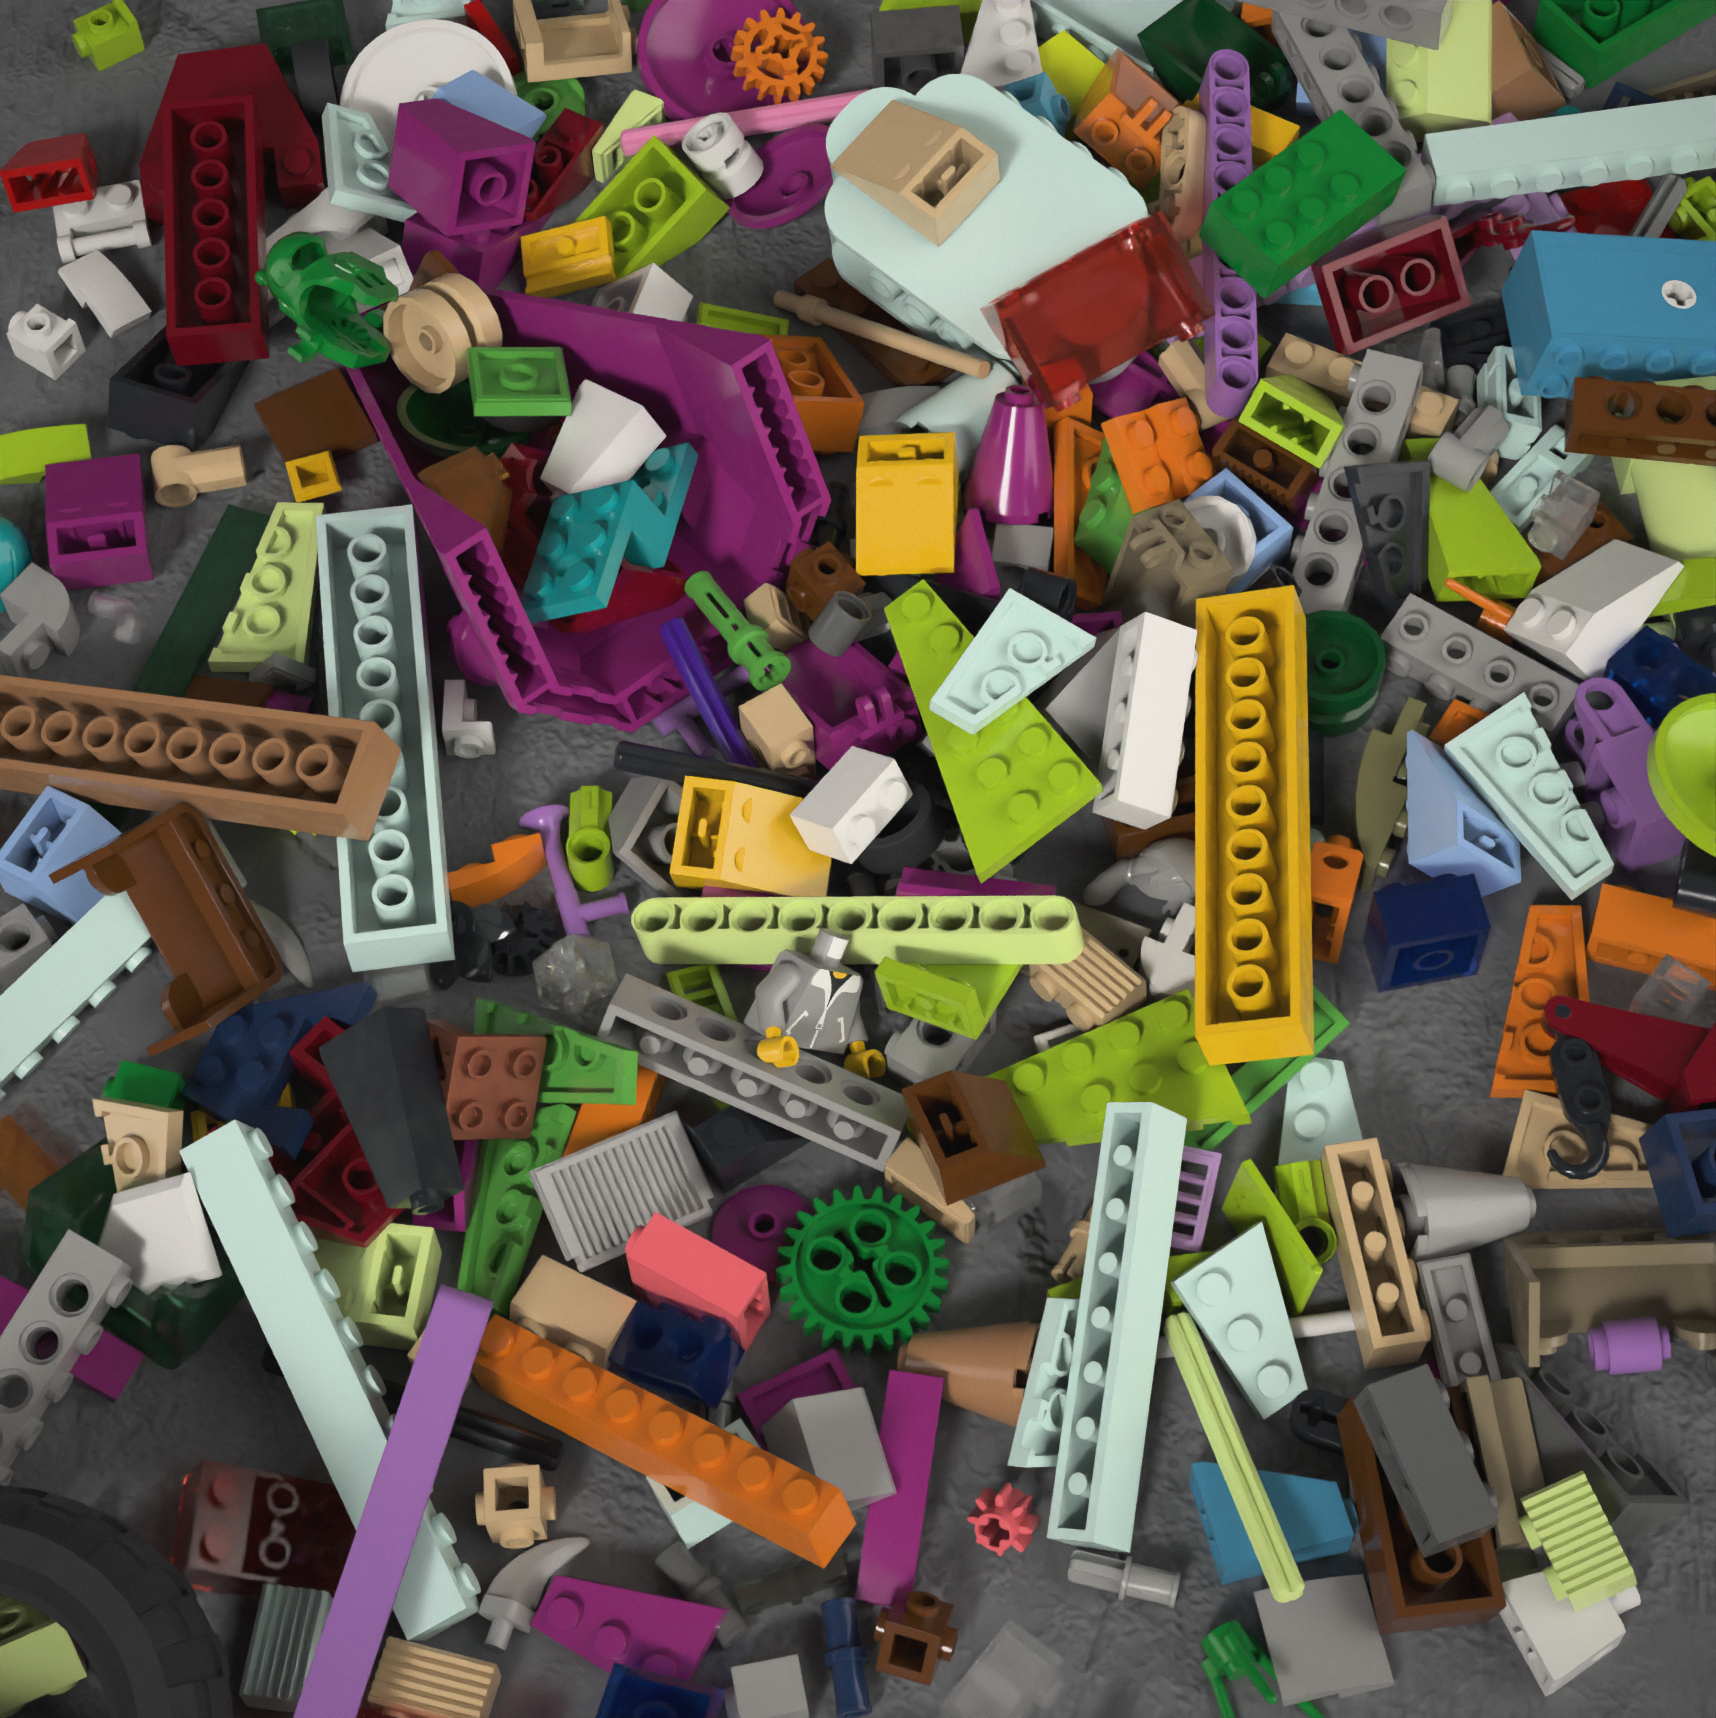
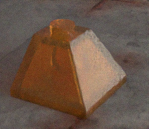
M474 446L419 472L417 475L427 488L487 528L502 560L513 492L504 481L510 476V473L494 452L486 456L484 452Z

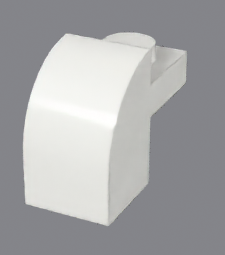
M1183 903L1176 919L1171 917L1166 919L1158 940L1147 936L1143 939L1138 974L1146 980V1002L1148 1005L1187 988L1195 1002V956L1190 954L1195 944V907Z

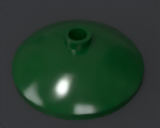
M469 377L440 394L427 393L412 384L401 394L397 403V423L406 438L425 452L447 460L482 462L498 459L504 455L511 443L525 445L536 433V431L527 433L507 431L492 426L481 416H474Z

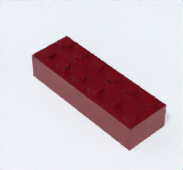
M253 94L162 102L166 337L177 366L270 358L268 287L266 285H259L255 281V273L258 270L264 269L267 256L262 123Z

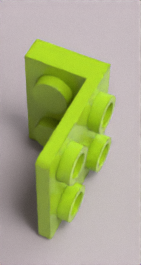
M884 956L874 973L888 1009L977 1040L1023 964H917L911 961L902 963Z

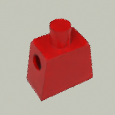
M86 133L31 141L25 144L0 169V176L13 213L93 200L96 197L100 176L99 168ZM27 175L32 177L31 181L28 180Z

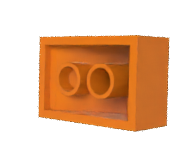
M757 334L770 339L813 452L820 455H833L835 452L853 453L865 402L822 338Z

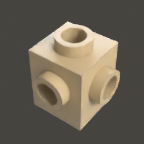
M511 1463L499 1468L483 1469L484 1491L476 1492V1519L478 1526H486L492 1543H500L505 1548L520 1549L533 1545L534 1540L547 1539V1520H556L557 1516L556 1494L554 1486L546 1487L540 1466Z

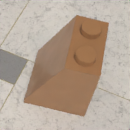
M1500 0L1492 5L1491 120L1508 112H1511L1519 121L1531 120L1566 106L1567 103L1535 38Z

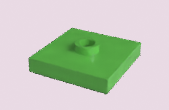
M467 348V366L474 416H571L572 401L563 348Z

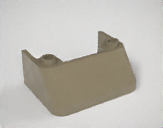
M1666 1228L1521 1232L1504 1237L1503 1262L1512 1336L1528 1367H1540V1355H1550L1557 1352V1347L1568 1342V1333H1587L1590 1327H1600L1601 1321L1654 1316L1658 1326H1667L1668 1330H1673L1677 1337L1686 1340V1345L1690 1348L1697 1350L1716 1349V1232L1669 1238Z

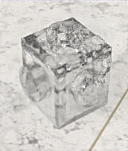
M570 933L562 940L555 942L549 950L532 962L540 1006L562 1011L569 1016H577L592 1010L593 1005L618 988L612 953L608 942Z

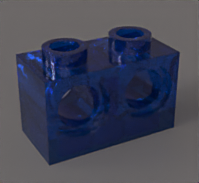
M1648 625L1644 626L1608 659L1603 678L1615 681L1623 688L1645 721L1655 730H1657L1664 718L1674 707L1688 700L1678 695L1692 698L1703 694L1716 693V674L1709 667L1698 664L1687 656L1671 638L1660 635ZM1640 666H1647V667L1651 668V670H1650V669H1644V668H1642V667H1640Z
M636 1302L608 1360L633 1382L717 1409L745 1350L729 1336L731 1329L715 1318L702 1315L700 1321L690 1319L688 1314L668 1303L661 1302L659 1307L655 1308Z

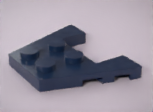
M360 982L242 1007L217 1025L181 1094L191 1106L225 1125L233 1120H238L254 1129L258 1127L267 1137L271 1147L275 1148L281 1156L288 1160H295L315 1121L306 1109L276 1106L296 1068L289 1051L324 1016L343 1030H347L369 1015L379 994L370 982Z

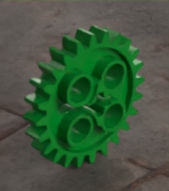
M857 1185L854 1187L852 1199L845 1200L841 1192L835 1189L833 1190V1204L827 1206L817 1197L813 1199V1217L805 1212L798 1211L796 1223L800 1230L786 1227L784 1241L789 1246L778 1247L777 1261L784 1265L776 1268V1282L787 1284L780 1289L779 1299L783 1303L795 1302L789 1309L790 1321H796L804 1317L807 1318L803 1328V1335L805 1337L814 1334L818 1330L823 1332L822 1348H828L835 1339L842 1340L843 1355L848 1356L853 1344L861 1343L865 1357H870L873 1343L880 1342L889 1354L893 1351V1337L898 1335L905 1343L909 1344L913 1336L912 1325L927 1331L930 1318L926 1312L940 1313L942 1301L936 1295L947 1294L949 1282L941 1277L949 1271V1259L938 1257L944 1252L945 1240L930 1239L935 1233L936 1223L934 1220L918 1224L921 1213L919 1205L910 1208L906 1212L901 1210L902 1194L898 1193L890 1203L883 1202L882 1187H877L871 1199H864L863 1192L860 1186ZM865 1229H873L878 1231L883 1238L875 1243H866L861 1241L857 1234ZM836 1234L843 1235L848 1242V1250L841 1241L834 1238ZM829 1256L834 1258L839 1265L832 1270H820L812 1262L818 1257ZM854 1259L861 1269L853 1273ZM872 1268L871 1282L864 1272ZM893 1271H904L913 1280L906 1285H896L891 1283L886 1276ZM877 1291L884 1300L891 1303L890 1307L885 1308L877 1299ZM850 1298H859L864 1300L869 1307L863 1312L851 1313L844 1309L841 1304Z

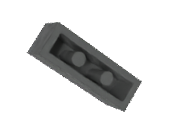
M1428 1364L1371 1383L1362 1390L1353 1401L1423 1558L1482 1537L1500 1521L1497 1516L1498 1503L1492 1488L1486 1482L1481 1481L1473 1464L1474 1451L1466 1433L1463 1430L1457 1429L1449 1412L1450 1399L1442 1381L1433 1377Z

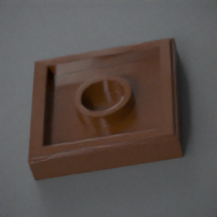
M338 367L254 403L256 413L284 464L287 461L328 450L331 451L333 461H336L378 442L374 429Z

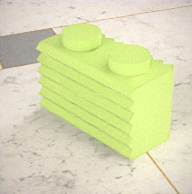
M1583 1470L1520 1498L1526 1515L1519 1517L1518 1522L1531 1549L1534 1550L1542 1546L1551 1563V1566L1542 1569L1557 1602L1568 1598L1574 1612H1578L1585 1607L1602 1602L1605 1598L1612 1597L1616 1593H1621L1627 1588H1633L1637 1585L1634 1571Z

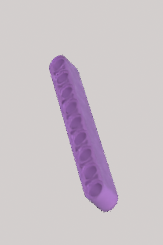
M1221 49L1214 52L1210 57L1199 89V112L1205 116L1207 125L1202 225L1210 203L1252 173L1249 65L1242 54L1230 49ZM1202 241L1205 399L1212 412L1221 417L1232 418L1242 414L1258 380L1256 291Z
M443 1284L440 1285L293 1718H356L494 1300Z

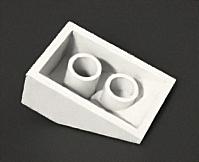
M1614 539L1531 590L1503 630L1537 662L1584 681L1596 677L1604 678L1684 566L1677 560Z

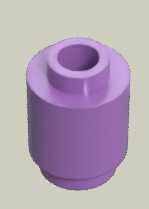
M1654 1316L1601 1321L1600 1327L1588 1328V1350L1593 1371L1606 1370L1607 1375L1661 1371L1662 1359L1671 1358V1343L1667 1326H1658Z

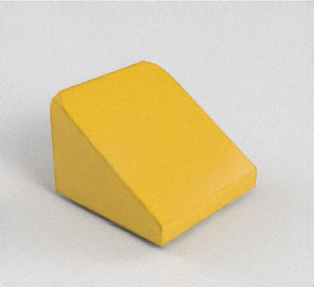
M330 450L285 462L296 503L342 491Z

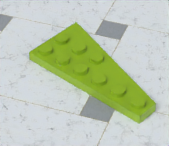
M922 579L887 605L884 611L973 866L982 884L1101 794L1103 788L1100 781L1026 697L974 735L929 710L931 699L971 644L974 637L927 582Z
M1188 988L985 1076L1006 1081L1038 1148L1039 1145L1066 1142L1067 1146L1102 1142L1107 1102L1156 1103L1186 1117V1132L1204 1130V1124L1232 1121L1233 1126L1252 1124L1250 1115L1226 1065L1209 1066L1195 1037V1002ZM907 1118L905 1123L912 1140L918 1145Z

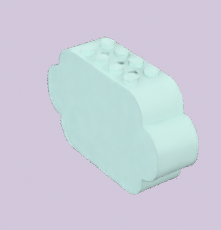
M949 74L938 77L927 83L915 96L905 90L893 87H880L868 90L855 97L833 120L826 137V150L830 162L833 185L825 200V218L829 228L835 267L848 284L923 339L983 360L992 359L999 362L1003 359L1007 361L1020 374L1021 380L1018 382L1019 385H1022L1023 373L1074 358L1077 359L1088 384L1101 383L1123 372L1141 352L1147 341L1149 331V280L1147 275L1148 212L1141 195L1135 188L1129 185L1127 178L1119 170L1113 167L1107 169L1093 159L1092 154L1084 145L1077 141L1069 142L1057 133L1055 127L1046 118L1039 115L1034 117L1024 110L1011 93L1005 90L999 92L982 79L967 74ZM891 100L898 101L963 127L998 154L1000 181L939 247L831 167V164Z

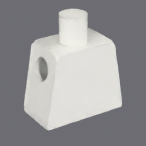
M1542 1571L1503 1582L1502 1587L1506 1607L1499 1614L1546 1697L1619 1645L1626 1630L1618 1615L1639 1606L1641 1600L1638 1590L1634 1586L1633 1588H1627L1621 1593H1616L1612 1597L1605 1598L1602 1602H1597L1590 1607H1585L1581 1611L1574 1612L1568 1598L1557 1602Z

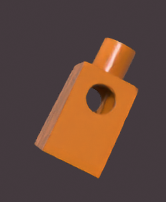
M1342 835L1330 836L1326 842H1315L1311 851L1312 958L1333 964H1338L1364 857L1360 850H1355L1354 842ZM1321 903L1333 906L1331 917H1321L1316 914V904Z

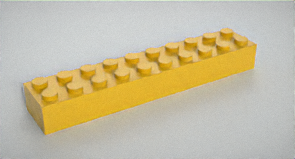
M1294 585L1196 599V651L1198 659L1195 680V1037L1209 1066L1314 1055L1306 617Z

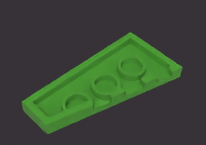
M476 998L474 1034H539L547 1039L537 1103L636 1105L638 1051L491 999Z
M564 1103L536 1109L531 1136L527 1139H481L457 1289L494 1300L489 1319H492L495 1314L501 1317L507 1316L510 1303L514 1297L544 1209L528 1172L561 1158L577 1112Z

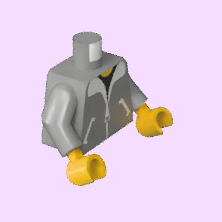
M820 928L811 953L788 949L783 950L776 958L769 974L756 987V998L743 1024L766 1037L759 1042L757 1047V1054L762 1061L766 1063L773 1062L777 1068L796 1065L798 1062L799 1048L844 1054L845 1049L850 1048L851 1054L846 1057L844 1062L845 1070L864 1078H875L884 1075L886 1062L882 1053L875 1049L866 1050L864 1044L869 1039L860 1013L862 976L840 963L849 941L846 936L830 929Z

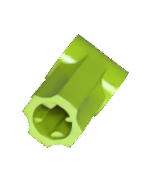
M599 785L581 786L576 792L570 793L569 838L566 843L568 866L573 884L577 888L588 892L600 891L607 887L613 880L615 873L608 817L613 810L614 797L612 792L602 789ZM596 858L593 861H584L585 859Z
M1320 1159L1273 1166L1279 1203L1298 1232L1303 1228H1311L1320 1235L1322 1249L1315 1258L1319 1264L1326 1263L1333 1256L1337 1248V1237L1330 1223Z

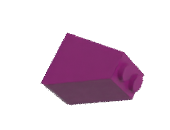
M438 98L399 103L388 187L446 237L522 225L536 142L530 137Z

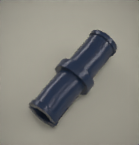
M850 1597L827 1600L820 1604L828 1645V1652L823 1656L825 1668L831 1669L837 1706L836 1716L838 1718H858L869 1715L873 1711L869 1701L864 1664L869 1662L867 1648L861 1647L855 1608L857 1606L856 1600Z

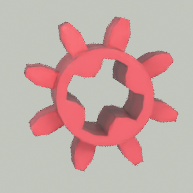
M1008 1482L998 1494L988 1486L984 1488L975 1500L977 1506L967 1517L968 1522L975 1524L976 1542L989 1550L996 1551L998 1556H1002L1011 1545L1019 1552H1023L1033 1539V1531L1041 1522V1517L1033 1514V1504L1031 1502L1033 1497L1026 1495L1019 1489L1012 1488L1011 1483Z

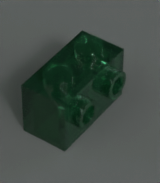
M306 0L256 9L261 44L266 43L282 75L295 73L291 45L297 42L327 39L333 67L352 64L355 61L343 0Z

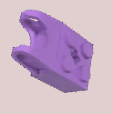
M1601 677L1584 681L1577 688L1574 698V708L1577 717L1570 719L1564 730L1563 743L1571 761H1578L1585 775L1586 786L1584 793L1578 795L1583 804L1591 801L1599 804L1605 817L1601 834L1627 875L1679 855L1686 837L1665 815L1650 786L1646 763L1649 743L1654 734L1650 725L1645 721L1618 683ZM1594 691L1604 692L1611 697L1613 706L1607 710H1596L1589 705L1585 696ZM1579 728L1583 729L1584 745L1579 743L1574 736V732Z

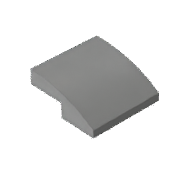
M1363 1574L1303 1581L1305 1584L1303 1595L1297 1600H1291L1286 1603L1277 1602L1270 1588L1253 1592L1283 1707L1338 1694L1339 1699L1394 1686L1393 1676L1382 1638L1379 1634L1378 1624Z

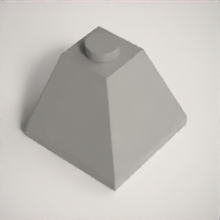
M650 776L632 778L608 817L613 853L663 897H697L701 890L677 888L670 876L683 788L675 781Z

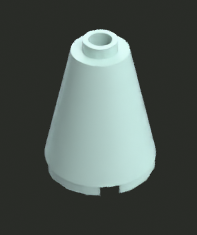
M992 359L986 360L990 363V372L985 379L964 374L901 414L893 422L894 427L903 428L899 434L955 432L961 487L968 478L995 396L1006 391L1008 386L1019 385L1018 382L1021 380L1018 371L1003 359L999 362Z

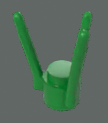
M1233 1620L1222 1624L1202 1640L1201 1646L1208 1658L1200 1666L1210 1680L1222 1718H1235L1222 1678L1225 1674L1229 1681H1236L1247 1675L1268 1704L1273 1705L1277 1702L1276 1694L1257 1668L1259 1664L1277 1683L1271 1659L1263 1650L1253 1634L1247 1635L1239 1621ZM1311 1701L1297 1703L1299 1708L1310 1718H1325Z

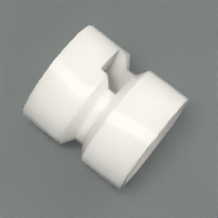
M727 113L710 114L691 127L683 139V151L699 171H702L703 179L721 199H730L743 194L761 177L764 169L762 160L753 147L744 140L743 133Z

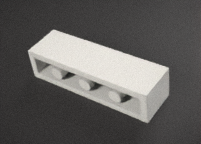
M1144 612L1120 626L1098 772V780L1102 785L1103 792L1094 799L1093 813L1144 830L1171 818V814L1175 810L1178 801V792L1175 789L1177 771L1185 752L1182 736L1184 722L1191 708V698L1188 695L1190 679L1198 659V653L1195 649L1197 630L1148 612Z

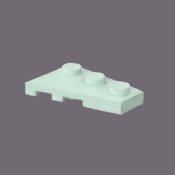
M1009 588L931 699L929 710L974 735L1094 648L1097 638Z
M1315 1057L1287 1083L1277 1165L1319 1160L1325 1145L1363 1140L1343 1061ZM1275 1183L1274 1195H1275V1197H1276L1277 1200H1278L1277 1189H1276V1183Z
M1047 1298L1007 1466L1057 1467L1080 1299Z

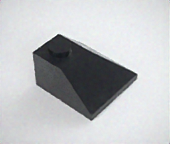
M702 1092L668 1111L671 1113L677 1110L696 1155L724 1194L811 1142L807 1138Z

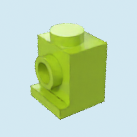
M111 0V3L73 20L76 32L71 34L73 44L81 58L84 59L89 56L99 72L145 50L137 20L123 0Z

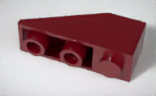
M564 108L535 147L524 219L535 222L588 187L595 177L592 149L604 133L602 123Z

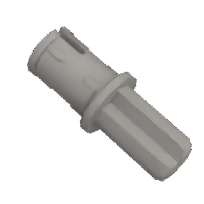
M1078 1549L1074 1550L1071 1555L1067 1575L1071 1583L1119 1594L1118 1600L1123 1601L1126 1595L1174 1608L1181 1573L1133 1563V1556L1127 1555L1125 1561Z

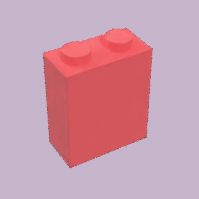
M657 1212L654 1213L646 1226L639 1225L631 1234L626 1244L625 1253H627L626 1257L635 1296L712 1340L731 1346V1349H735L737 1354L744 1357L771 1315L766 1273Z

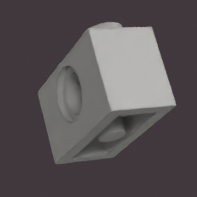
M997 1008L977 1040L914 1018L906 1030L902 1028L897 1029L886 1045L884 1053L887 1055V1077L903 1087H908L950 1070L965 1073L996 1032ZM936 1035L949 1039L947 1043L942 1045H933L926 1040Z

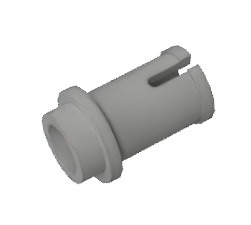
M1467 365L1452 366L1446 373L1445 395L1459 400L1454 426H1460L1476 408V404L1473 401V393L1477 374H1475L1473 368Z

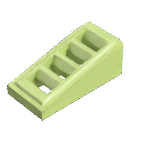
M636 89L630 93L592 149L594 172L597 181L605 183L635 156H625L622 152L620 135L623 130L666 123L663 100Z

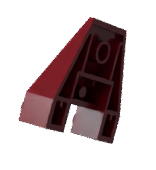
M266 43L177 55L139 162L143 206L153 227L164 225L162 102L253 94L262 123L263 163L275 162L278 189L286 210L306 207L328 187L326 165L319 142Z
M324 1016L289 1051L302 1082L322 1096L308 1111L315 1122L295 1160H288L281 1156L275 1148H272L273 1156L268 1159L275 1174H281L294 1193L295 1203L290 1206L298 1222L303 1221L315 1238L367 1248L405 1208H388L321 1059L319 1047L345 1031ZM214 1126L206 1135L212 1133L218 1128ZM181 1159V1171L184 1174L189 1171L183 1159Z

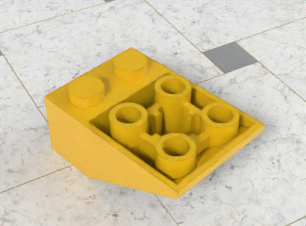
M955 432L859 436L856 466V572L859 576L954 573L959 491V468Z
M685 775L670 867V876L677 888L703 891L704 886L791 897H827L832 858L809 850L790 817V814L804 798L735 781Z

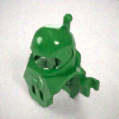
M292 232L280 238L268 252L264 269L258 270L255 273V281L257 284L266 285L269 288L271 294L279 302L280 311L293 319L298 325L295 332L303 340L296 346H289L287 353L300 363L310 361L318 353H321L326 358L351 369L386 362L391 347L383 333L379 331L383 327L385 311L381 308L368 312L362 318L356 306V300L362 305L378 306L388 301L396 302L399 296L398 287L387 279L384 268L352 251L328 255L324 239L308 232Z

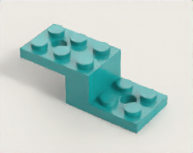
M689 443L653 451L628 481L554 498L520 598V602L531 624L607 608L623 556L630 564L650 567L652 569L664 567L699 456Z

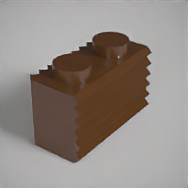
M1235 416L1212 449L1218 473L1227 468L1252 491H1256L1258 496L1264 495L1266 501L1272 500L1274 506L1280 505L1282 511L1288 510L1290 516L1296 515L1318 483L1317 467L1238 421L1239 417Z

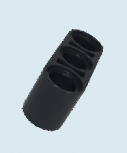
M1686 838L1680 857L1672 908L1716 919V857L1708 854Z

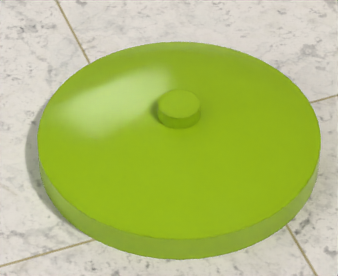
M1710 693L1683 701L1667 714L1652 736L1647 751L1646 763L1650 786L1665 815L1686 838L1708 854L1716 857V693Z

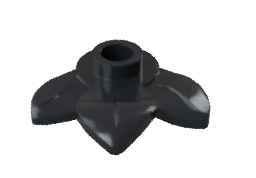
M450 901L452 922L456 920L455 927L452 930L455 960L429 963L430 974L433 980L444 991L448 990L459 976L471 982H492L493 956L491 944L501 942L516 932L513 921L503 910L491 904H483L472 908L460 901Z

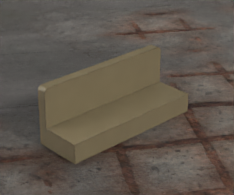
M1488 1375L1467 1377L1458 1386L1460 1387L1477 1471L1481 1481L1486 1482L1492 1488L1498 1503L1497 1516L1500 1521L1490 1530L1495 1553L1529 1548L1530 1546L1518 1522L1519 1517L1526 1515L1520 1498L1545 1488L1523 1381L1518 1377L1489 1381Z

